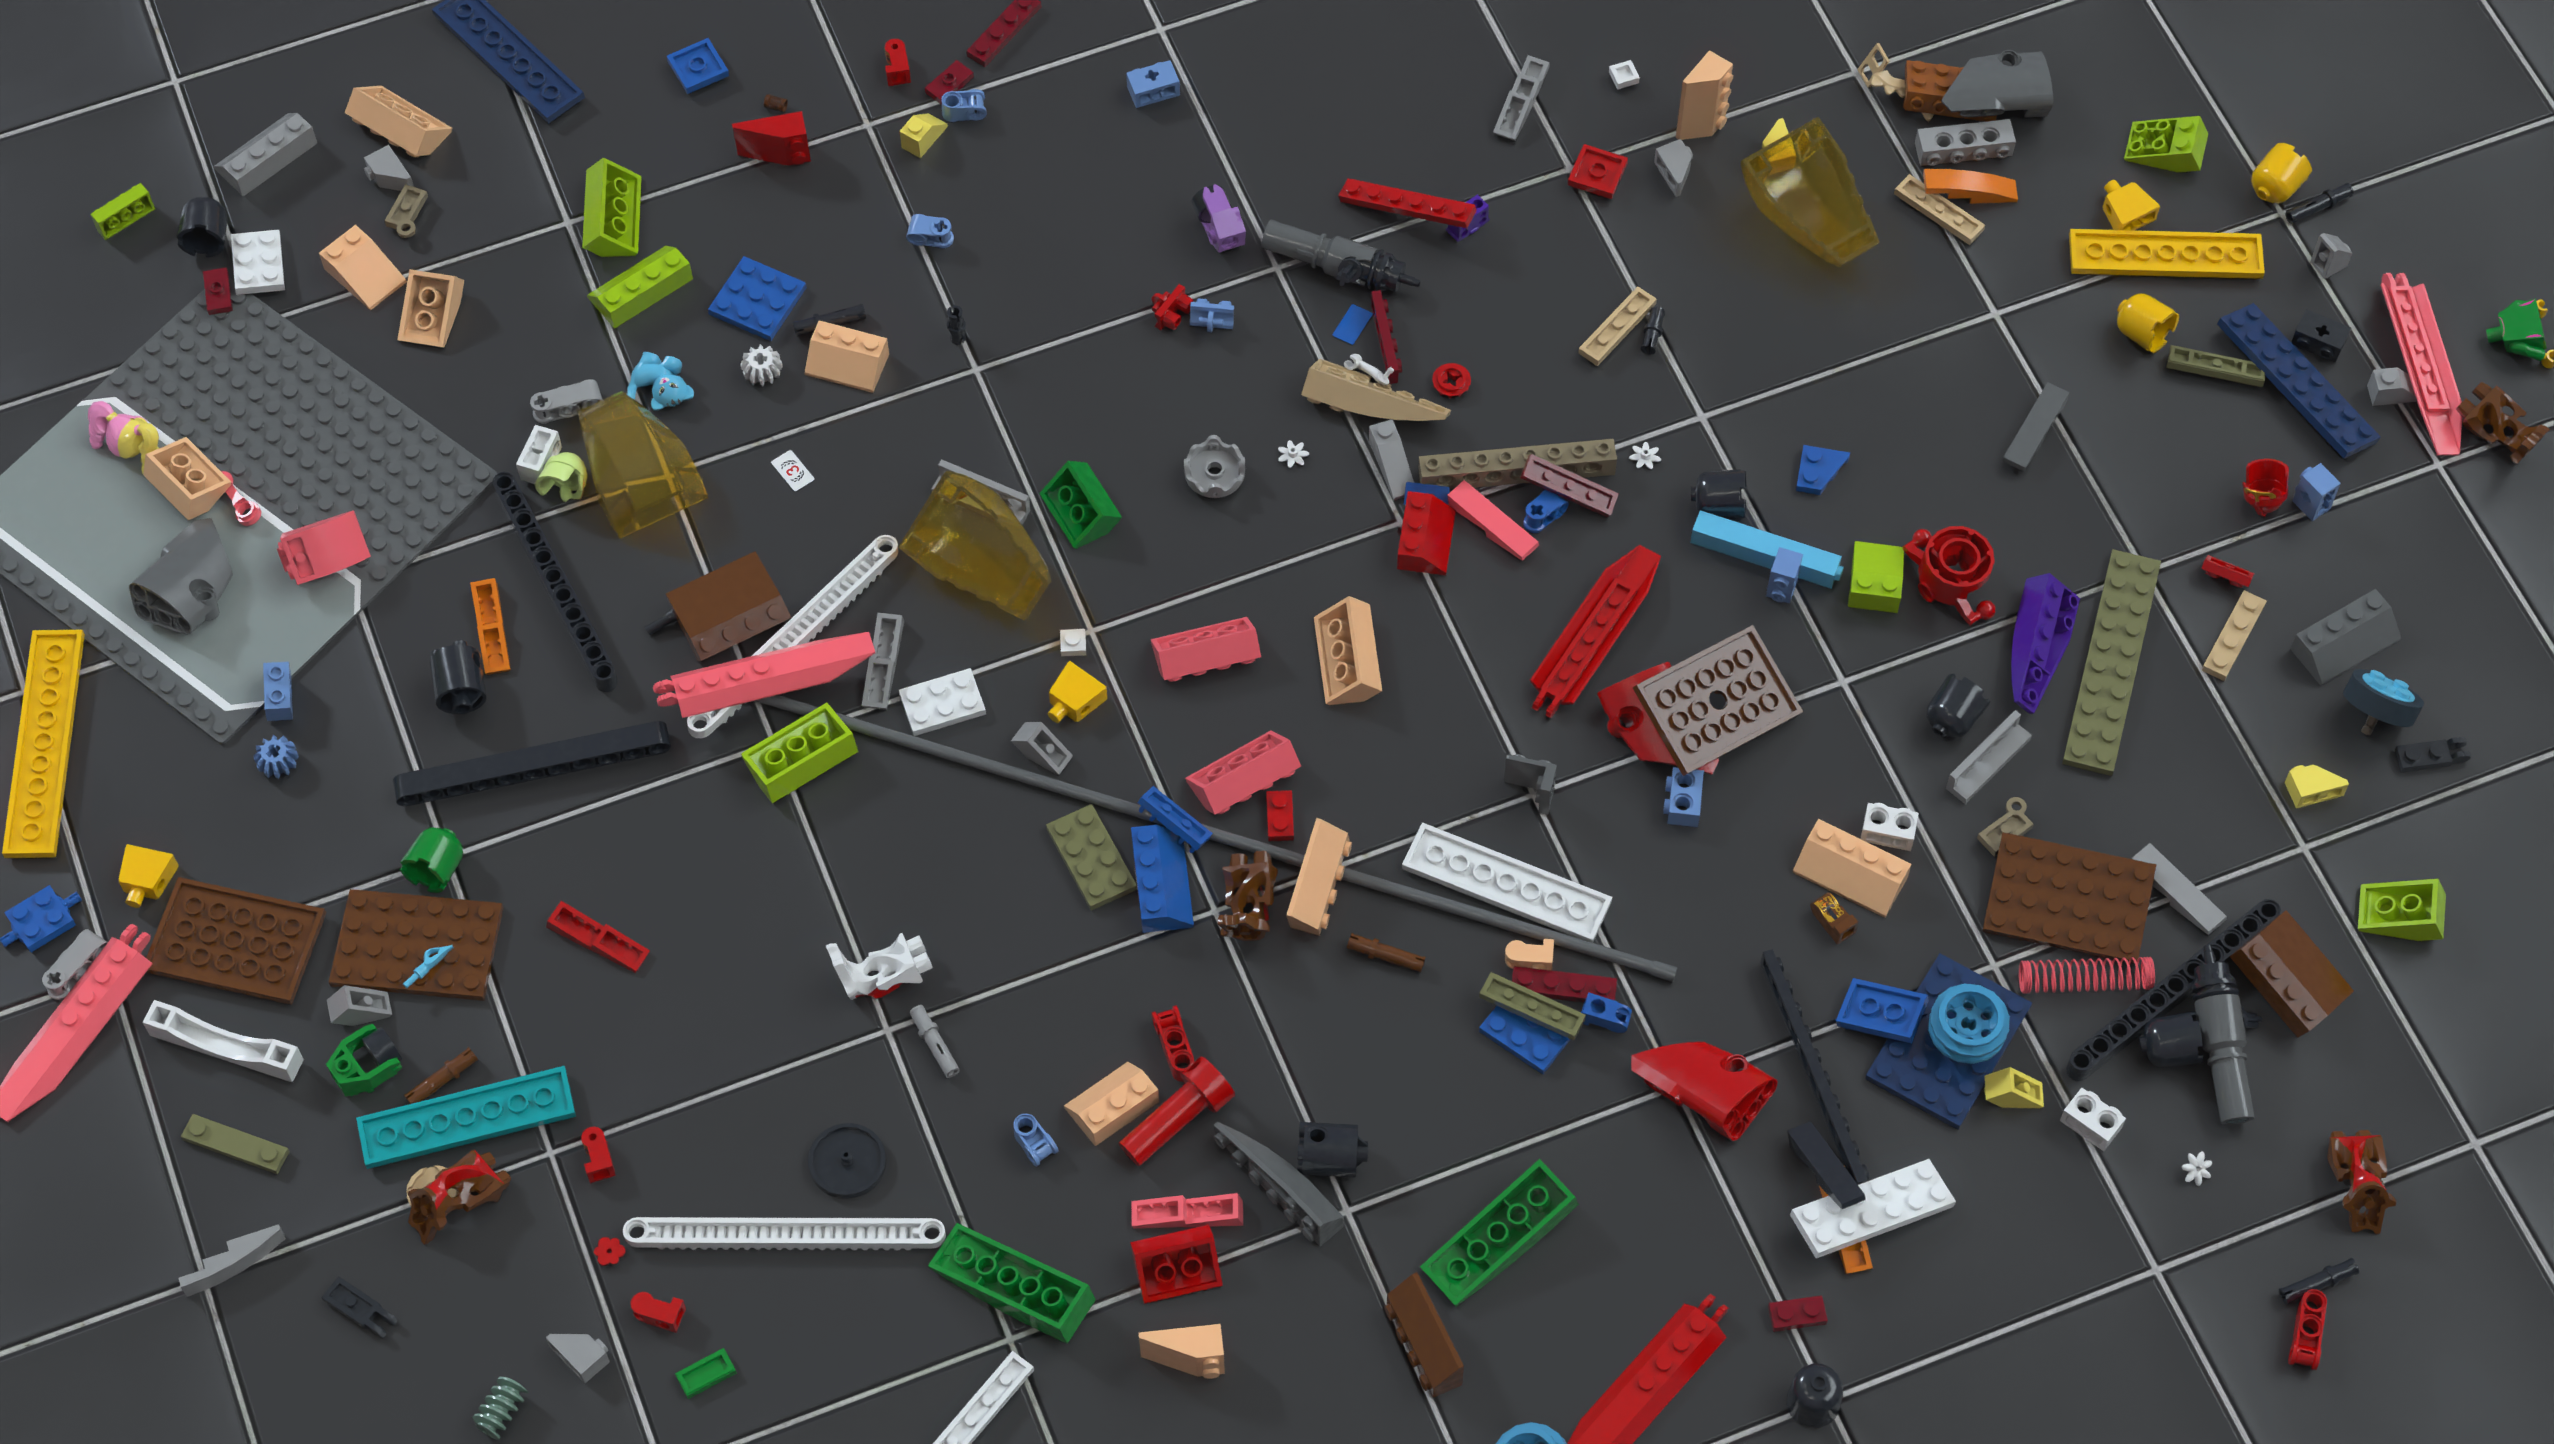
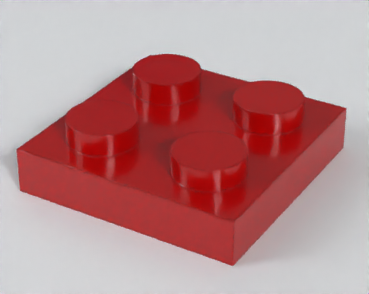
M1584 144L1568 178L1567 185L1612 199L1628 164V158Z

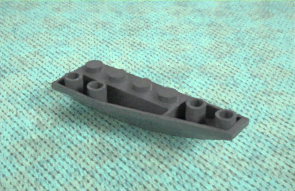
M1219 1122L1214 1124L1213 1138L1222 1149L1227 1148L1232 1154L1231 1158L1239 1167L1244 1166L1249 1172L1248 1175L1253 1183L1257 1186L1262 1185L1267 1191L1266 1195L1275 1205L1279 1203L1284 1209V1214L1292 1223L1296 1222L1302 1228L1301 1231L1308 1241H1314L1320 1247L1344 1227V1217L1290 1163L1245 1134Z

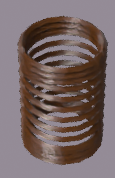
M767 94L763 105L765 108L770 106L771 109L774 107L777 111L785 112L788 100Z

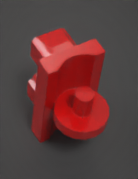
M1179 284L1171 294L1166 291L1163 295L1155 293L1152 296L1151 300L1154 304L1152 311L1155 312L1157 319L1155 327L1162 330L1166 326L1176 330L1181 322V316L1176 313L1179 309L1189 314L1191 302H1194V300L1185 294L1184 286Z

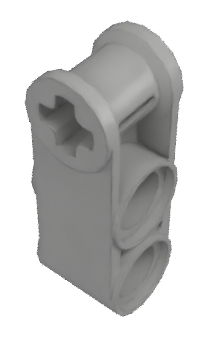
M589 379L580 383L536 393L531 397L530 405L533 409L535 421L544 424L562 418H570L585 412L596 411L603 406V399L598 383L595 380Z
M89 929L83 930L69 948L59 956L50 969L44 973L42 982L47 988L49 996L54 1000H63L108 942Z

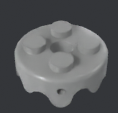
M1211 435L1205 442L1195 444L1190 448L1187 458L1184 459L1185 479L1190 488L1199 495L1208 498L1225 497L1236 491L1242 484L1245 477V457L1242 456L1236 444H1225L1217 435ZM1212 467H1218L1221 469V472L1211 474L1208 470Z

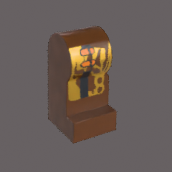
M1827 892L1810 904L1814 916L1837 945L1856 933L1858 920L1852 914L1849 915L1831 893Z

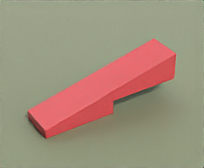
M1465 480L1447 495L1449 506L1485 530L1487 538L1523 561L1539 546V542Z
M1238 1193L1185 1199L1183 1195L1131 1201L1133 1229L1200 1227L1205 1225L1210 1227L1243 1226V1200Z

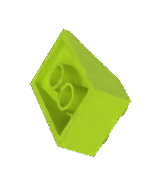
M1859 541L1854 542L1848 607L1898 613L1903 583L1904 550L1902 547Z
M2439 879L2361 884L2358 930L2360 932L2415 941L2443 939L2446 893Z

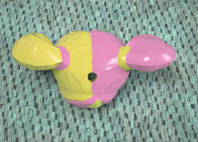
M104 401L93 402L88 409L89 441L92 448L99 449L102 447L106 435L108 448L115 456L127 459L141 453V470L143 474L145 455L159 449L157 446L159 440L157 429L141 416L117 414L113 411L110 404Z

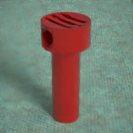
M1200 1056L1181 1073L1185 1084L1119 1142L1121 1149L1137 1166H1141L1206 1107L1213 1113H1216L1235 1096V1092L1228 1081L1206 1058Z

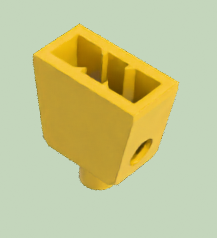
M2111 180L2105 185L2104 189L2108 194L2104 200L2103 211L2114 230L2134 231L2157 219L2160 205L2136 183L2131 182L2121 187L2116 180Z
M1069 661L1049 691L1050 703L1053 706L1047 713L1049 718L1055 723H1059L1067 715L1075 722H1079L1108 699L1107 686Z
M129 844L126 845L119 875V884L123 891L128 893L125 901L127 905L140 908L144 897L155 900L160 898L179 866L174 855Z

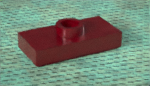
M956 60L925 87V93L942 105V96L949 91H959L974 78V72Z
M227 267L203 271L208 314L213 315L233 311Z

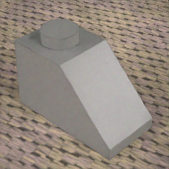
M1681 139L1656 148L1654 159L1655 165L1675 197L1681 195L1690 171L1691 160L1693 159L1691 149L1685 146Z
M389 145L364 157L367 166L364 168L365 174L370 181L374 179L378 187L402 191L405 184L414 187L411 176Z
M2323 233L2318 238L2310 263L2326 279L2348 266L2352 252L2349 246L2343 243L2338 236Z
M2397 367L2373 370L2367 384L2372 406L2417 402L2409 374Z
M1025 722L1011 740L1026 758L1056 775L1062 772L1073 757L1042 722Z
M344 985L327 999L330 1021L334 1024L356 1026L388 1018L392 1015L389 995L385 991Z
M549 1334L546 1337L549 1347L584 1383L588 1382L610 1362L606 1354L609 1351L600 1339L594 1341L589 1334Z

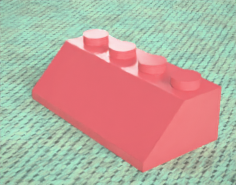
M1248 617L1151 639L1160 674L1164 680L1170 682L1181 680L1184 675H1203L1207 673V670L1214 668L1217 670L1228 669L1231 667V664L1239 662L1241 664L1253 663L1256 658L1261 657L1256 628Z
M1269 731L1185 779L1206 810L1213 814H1223L1230 809L1231 805L1250 799L1252 794L1258 790L1270 788L1274 781L1293 775L1295 770L1301 767V764L1291 741L1273 731Z

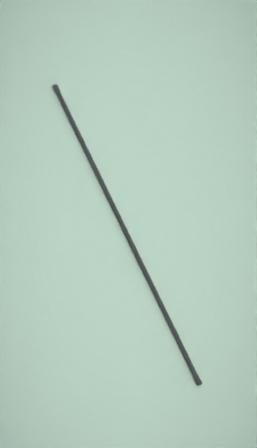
M780 695L755 700L803 716L818 708ZM836 713L849 730L1147 821H1150L1149 819L1152 816L1146 809L1140 813L1139 808L1141 805ZM1157 818L1154 821H1152L1154 823L1163 825L1157 820ZM1202 824L1213 833L1210 840L1252 853L1267 851L1272 859L1298 867L1302 866L1305 857L1303 854ZM1349 868L1344 869L1342 880L1541 941H1544V939H1554V945L1643 971L1674 982L1678 967L1644 959Z

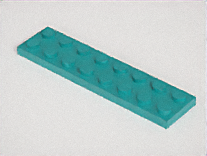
M565 1066L357 1117L356 1120L365 1166L367 1169L573 1118L576 1117L567 1071Z

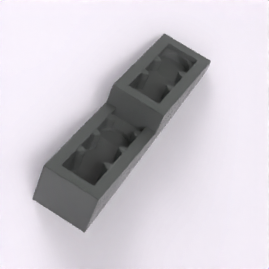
M2047 382L2004 455L2003 462L2021 471L2026 470L2044 442L2047 432L2064 408L2069 395L2068 391Z

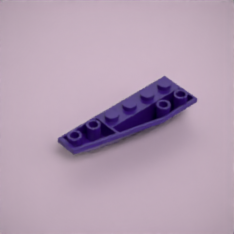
M2050 573L2026 579L2013 636L2011 670L2014 702L2029 714L2035 713L2070 642L2080 598Z

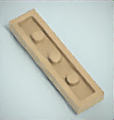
M1910 174L1895 188L1894 195L1969 245L1984 231L1985 224L1940 194H1925L1924 184Z
M1637 287L1580 346L1579 354L1598 366L1647 315L1650 309L1656 305L1657 299L1640 287Z
M2245 590L2243 591L2203 665V672L2223 681L2226 680L2265 607L2266 600Z

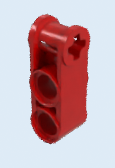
M1175 1005L1172 1006V1009L1164 1012H1151V1016L1172 1076L1177 1081L1184 1082L1181 1073L1186 1068L1181 1069L1177 1065L1186 1063L1190 1066L1194 1062V1057L1183 1028L1179 1009ZM1172 1040H1178L1181 1042L1179 1045L1176 1046L1169 1044V1042Z
M2317 1289L2308 1290L2299 1302L2293 1341L2288 1358V1364L2298 1363L2310 1366L2312 1370H2317L2321 1357V1341L2327 1307L2325 1294ZM2307 1302L2315 1303L2318 1309L2310 1308ZM2303 1327L2311 1328L2314 1334L2306 1333Z

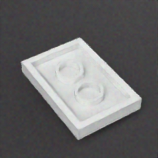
M269 230L231 234L236 295L285 290L280 231Z
M971 668L899 690V695L914 736L986 715V710Z

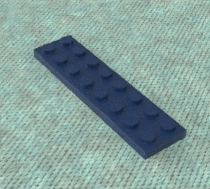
M444 0L432 9L433 15L548 124L585 98L584 92L486 0Z
M2254 303L2219 319L2217 325L2260 371L2265 372V376L2343 459L2379 441L2380 435Z

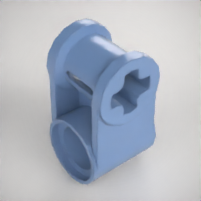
M979 89L946 92L941 100L943 118L949 122L977 121L985 118L987 110L983 103L985 100L984 92Z
M915 214L911 217L906 239L911 244L917 246L925 245L947 248L953 244L954 235L951 232V223L948 219Z
M1021 1114L1015 1118L1014 1137L1034 1166H1039L1040 1161L1050 1154L1059 1152L1053 1139L1044 1131L1035 1117L1030 1114ZM1023 1126H1029L1032 1128V1130L1028 1133H1023L1019 1131V1129Z

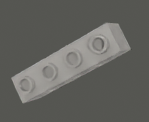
M2010 119L1918 129L1915 139L1920 166H1934L1951 162L1959 163L1969 160L1980 161L1996 157L2005 158L2013 155L2016 143Z

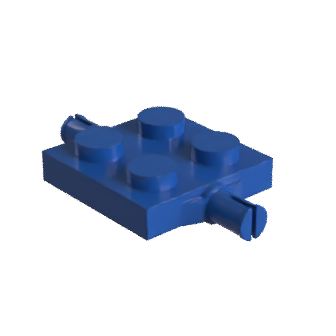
M50 885L4 912L11 923L12 931L0 938L1 943L6 947L19 939L30 952H33L76 926L70 916L69 908L82 901L77 892L62 899L55 894Z

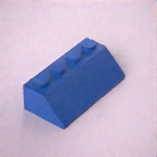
M1159 825L1131 827L1142 932L1193 928L1194 922L1184 843L1182 845L1179 844L1181 837Z

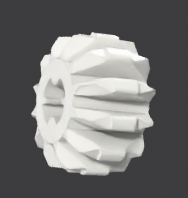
M760 344L756 350L750 347V353H744L743 361H741V370H743L745 379H750L753 385L760 382L762 387L766 381L773 384V378H779L780 370H782V361H780L779 353L773 351L771 346L763 349V346Z

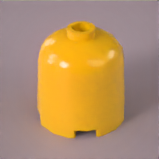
M2277 143L2252 173L2251 183L2257 196L2271 203H2283L2289 199L2312 172V167L2305 155L2300 157L2293 151L2295 147L2292 145Z
M2135 294L2128 300H2123L2117 309L2119 312L2117 316L2119 330L2146 351L2152 353L2159 351L2167 343L2164 338L2170 330L2172 332L2175 331L2179 322V314L2147 294Z

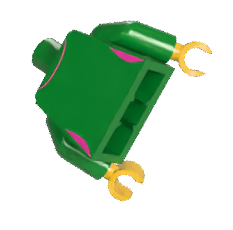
M2536 298L2529 301L2515 300L2503 311L2498 313L2500 326L2486 329L2489 343L2503 340L2506 352L2541 361L2544 367L2553 368L2554 350H2549L2545 353L2547 346L2541 319L2548 312L2547 308L2543 309L2545 302L2541 299L2536 301Z

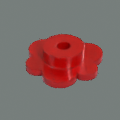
M603 1237L598 1242L599 1247L594 1249V1254L598 1256V1263L602 1266H606L609 1263L616 1265L619 1262V1258L623 1257L626 1253L625 1247L620 1245L618 1238L610 1240L608 1237Z

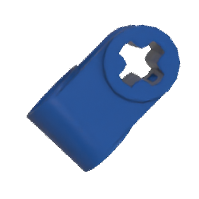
M1544 490L1526 506V517L1523 522L1524 528L1531 533L1541 532L1550 523L1564 514L1569 503L1561 496Z

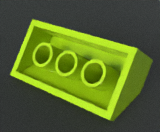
M602 158L586 170L582 248L601 257L636 256L638 254L641 199L640 175L606 158Z
M664 246L589 293L587 298L615 329L693 280L690 263L676 247Z
M825 703L741 753V756L760 789L774 803L856 754L858 749L853 733L830 705Z

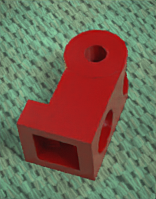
M890 39L885 44L886 61L889 64L885 66L888 86L911 83L905 44L900 39Z
M595 1126L585 1129L582 1133L581 1141L591 1159V1162L584 1164L589 1182L593 1183L616 1176L603 1131Z
M647 1292L637 1293L631 1299V1308L637 1320L665 1330L677 1332L686 1310L682 1299L673 1297L671 1303L654 1299Z

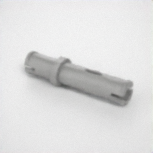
M918 1005L911 1009L910 1015L919 1029L918 1034L920 1038L926 1041L945 1076L951 1078L958 1074L960 1071L959 1067L941 1038L937 1024L932 1022L923 1005Z

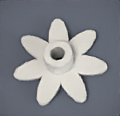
M1289 440L1287 442L1288 448H1278L1279 452L1284 454L1279 457L1278 461L1285 462L1288 460L1289 468H1292L1295 462L1303 466L1304 461L1302 457L1309 456V452L1301 451L1304 446L1302 442L1294 446L1293 442Z
M1647 442L1643 444L1642 449L1638 446H1633L1636 454L1629 457L1630 460L1638 461L1637 469H1640L1645 463L1647 468L1652 470V462L1661 461V458L1655 455L1659 448L1649 449Z
M2203 1151L2198 1154L2197 1159L2193 1154L2189 1153L2188 1159L2190 1164L2182 1165L2183 1170L2189 1171L2185 1181L2190 1182L2195 1179L2196 1185L2200 1186L2202 1177L2211 1178L2210 1173L2205 1169L2212 1165V1161H2204L2205 1153Z

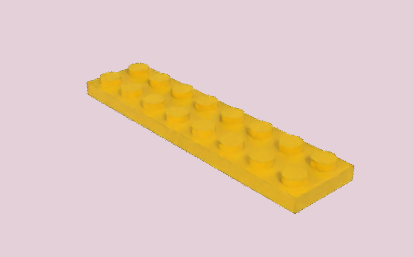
M2070 229L2069 232L2071 274L2263 279L2265 274L2261 234Z

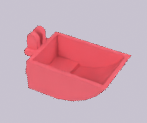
M354 510L282 533L280 537L281 542H278L279 548H277L285 572L288 571L290 579H295L297 585L338 572L371 556Z

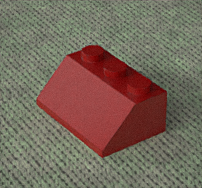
M1408 491L1398 549L1397 569L1446 575L1456 514L1454 508L1433 494Z
M1209 1225L1130 1242L1144 1303L1223 1286L1214 1236Z

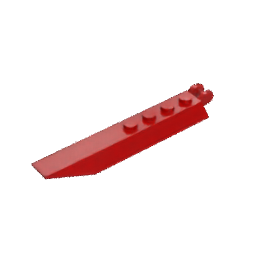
M1639 545L1604 570L1530 679L1533 686L1540 692L1532 705L1534 710L1538 711L1546 697L1553 701L1546 710V716L1552 718L1560 704L1573 705L1649 593L1661 555Z
M1709 1294L1698 1308L1684 1303L1581 1418L1567 1444H1633L1725 1341L1727 1337L1718 1326V1322L1724 1317L1729 1308L1723 1304L1710 1319L1704 1313L1714 1303L1716 1297L1712 1294Z

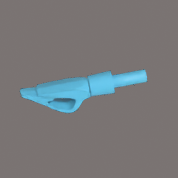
M450 945L426 950L424 962L413 970L414 974L403 983V986L408 988L418 978L422 979L454 947Z

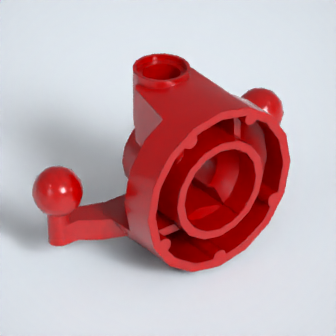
M1949 526L1937 531L1933 536L1926 529L1917 530L1913 534V540L1902 548L1910 559L1919 565L1920 583L1918 589L1921 596L1927 602L1937 600L1948 605H1954L1969 625H1972L1979 619H1991L1996 612L1995 605L1991 601H1981L1976 607V612H1973L1967 601L1968 593L1980 589L1989 580L1995 562L1994 551L1987 538L1978 531L1964 526ZM1959 563L1963 571L1952 570L1948 566H1956Z

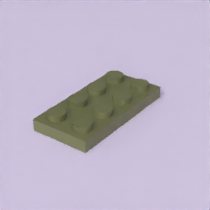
M1092 804L1046 824V829L1091 911L1137 890L1133 877Z

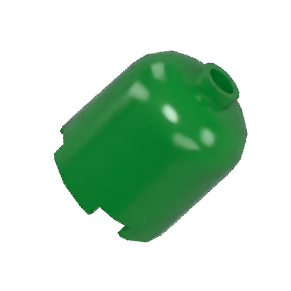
M431 827L423 830L401 860L402 867L400 872L415 886L421 883L428 887V892H442L462 859V844L457 839L455 833L449 829Z

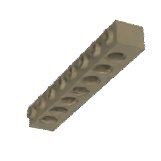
M1614 439L1419 456L1418 474L1421 484L1445 486L1453 490L1465 480L1473 488L1530 483L1520 478L1530 454L1583 478L1615 475L1617 456Z

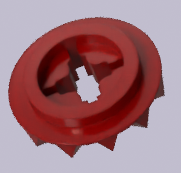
M1447 363L1435 370L1432 381L1434 389L1439 391L1440 396L1444 394L1449 398L1452 396L1460 397L1462 393L1468 392L1471 376L1462 365ZM1448 376L1453 381L1456 380V386L1448 383Z

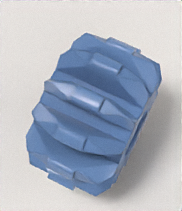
M275 735L272 736L270 741L263 738L262 742L264 745L256 746L257 753L254 754V761L257 763L256 767L261 773L264 772L268 778L274 774L279 779L281 773L289 775V768H296L295 760L298 759V753L295 751L296 747L292 741L288 742L284 735L279 740Z

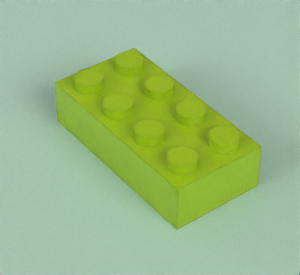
M139 183L101 208L96 209L90 215L97 231L107 240L155 210L149 192Z

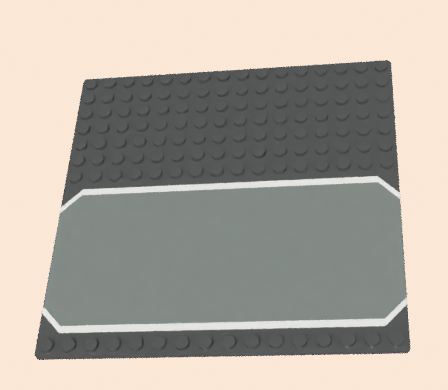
M229 278L233 311L209 315L205 289L201 291L0 475V575L71 630H83L85 641L221 745L227 743L264 707L263 663L289 662L291 679L295 677L493 484V478L498 474L490 466L253 294L236 295L235 281ZM104 401L110 404L113 411L117 414L143 417L157 429L159 434L157 446L159 448L187 437L220 471H227L232 475L233 486L239 494L247 501L255 502L261 509L260 519L250 526L240 524L236 519V509L233 506V502L225 492L208 512L187 520L144 477L141 470V453L127 459L115 456L108 448L106 435L102 447L99 449L92 448L89 441V407L93 402ZM251 508L245 510L243 515L249 513ZM354 510L371 556L338 572L297 585L295 579H290L288 571L285 572L277 551L282 533ZM212 518L233 573L231 580L217 602L220 611L219 616L213 620L204 621L188 635L142 620L135 613L129 585L160 559L163 548L195 520Z

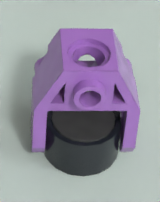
M1214 184L1198 191L1192 197L1191 202L1199 221L1203 224L1210 243L1218 252L1245 245L1246 230L1239 208L1231 207L1224 188Z

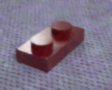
M1822 1295L1771 1302L1768 1305L1773 1332L1826 1325L1828 1321Z

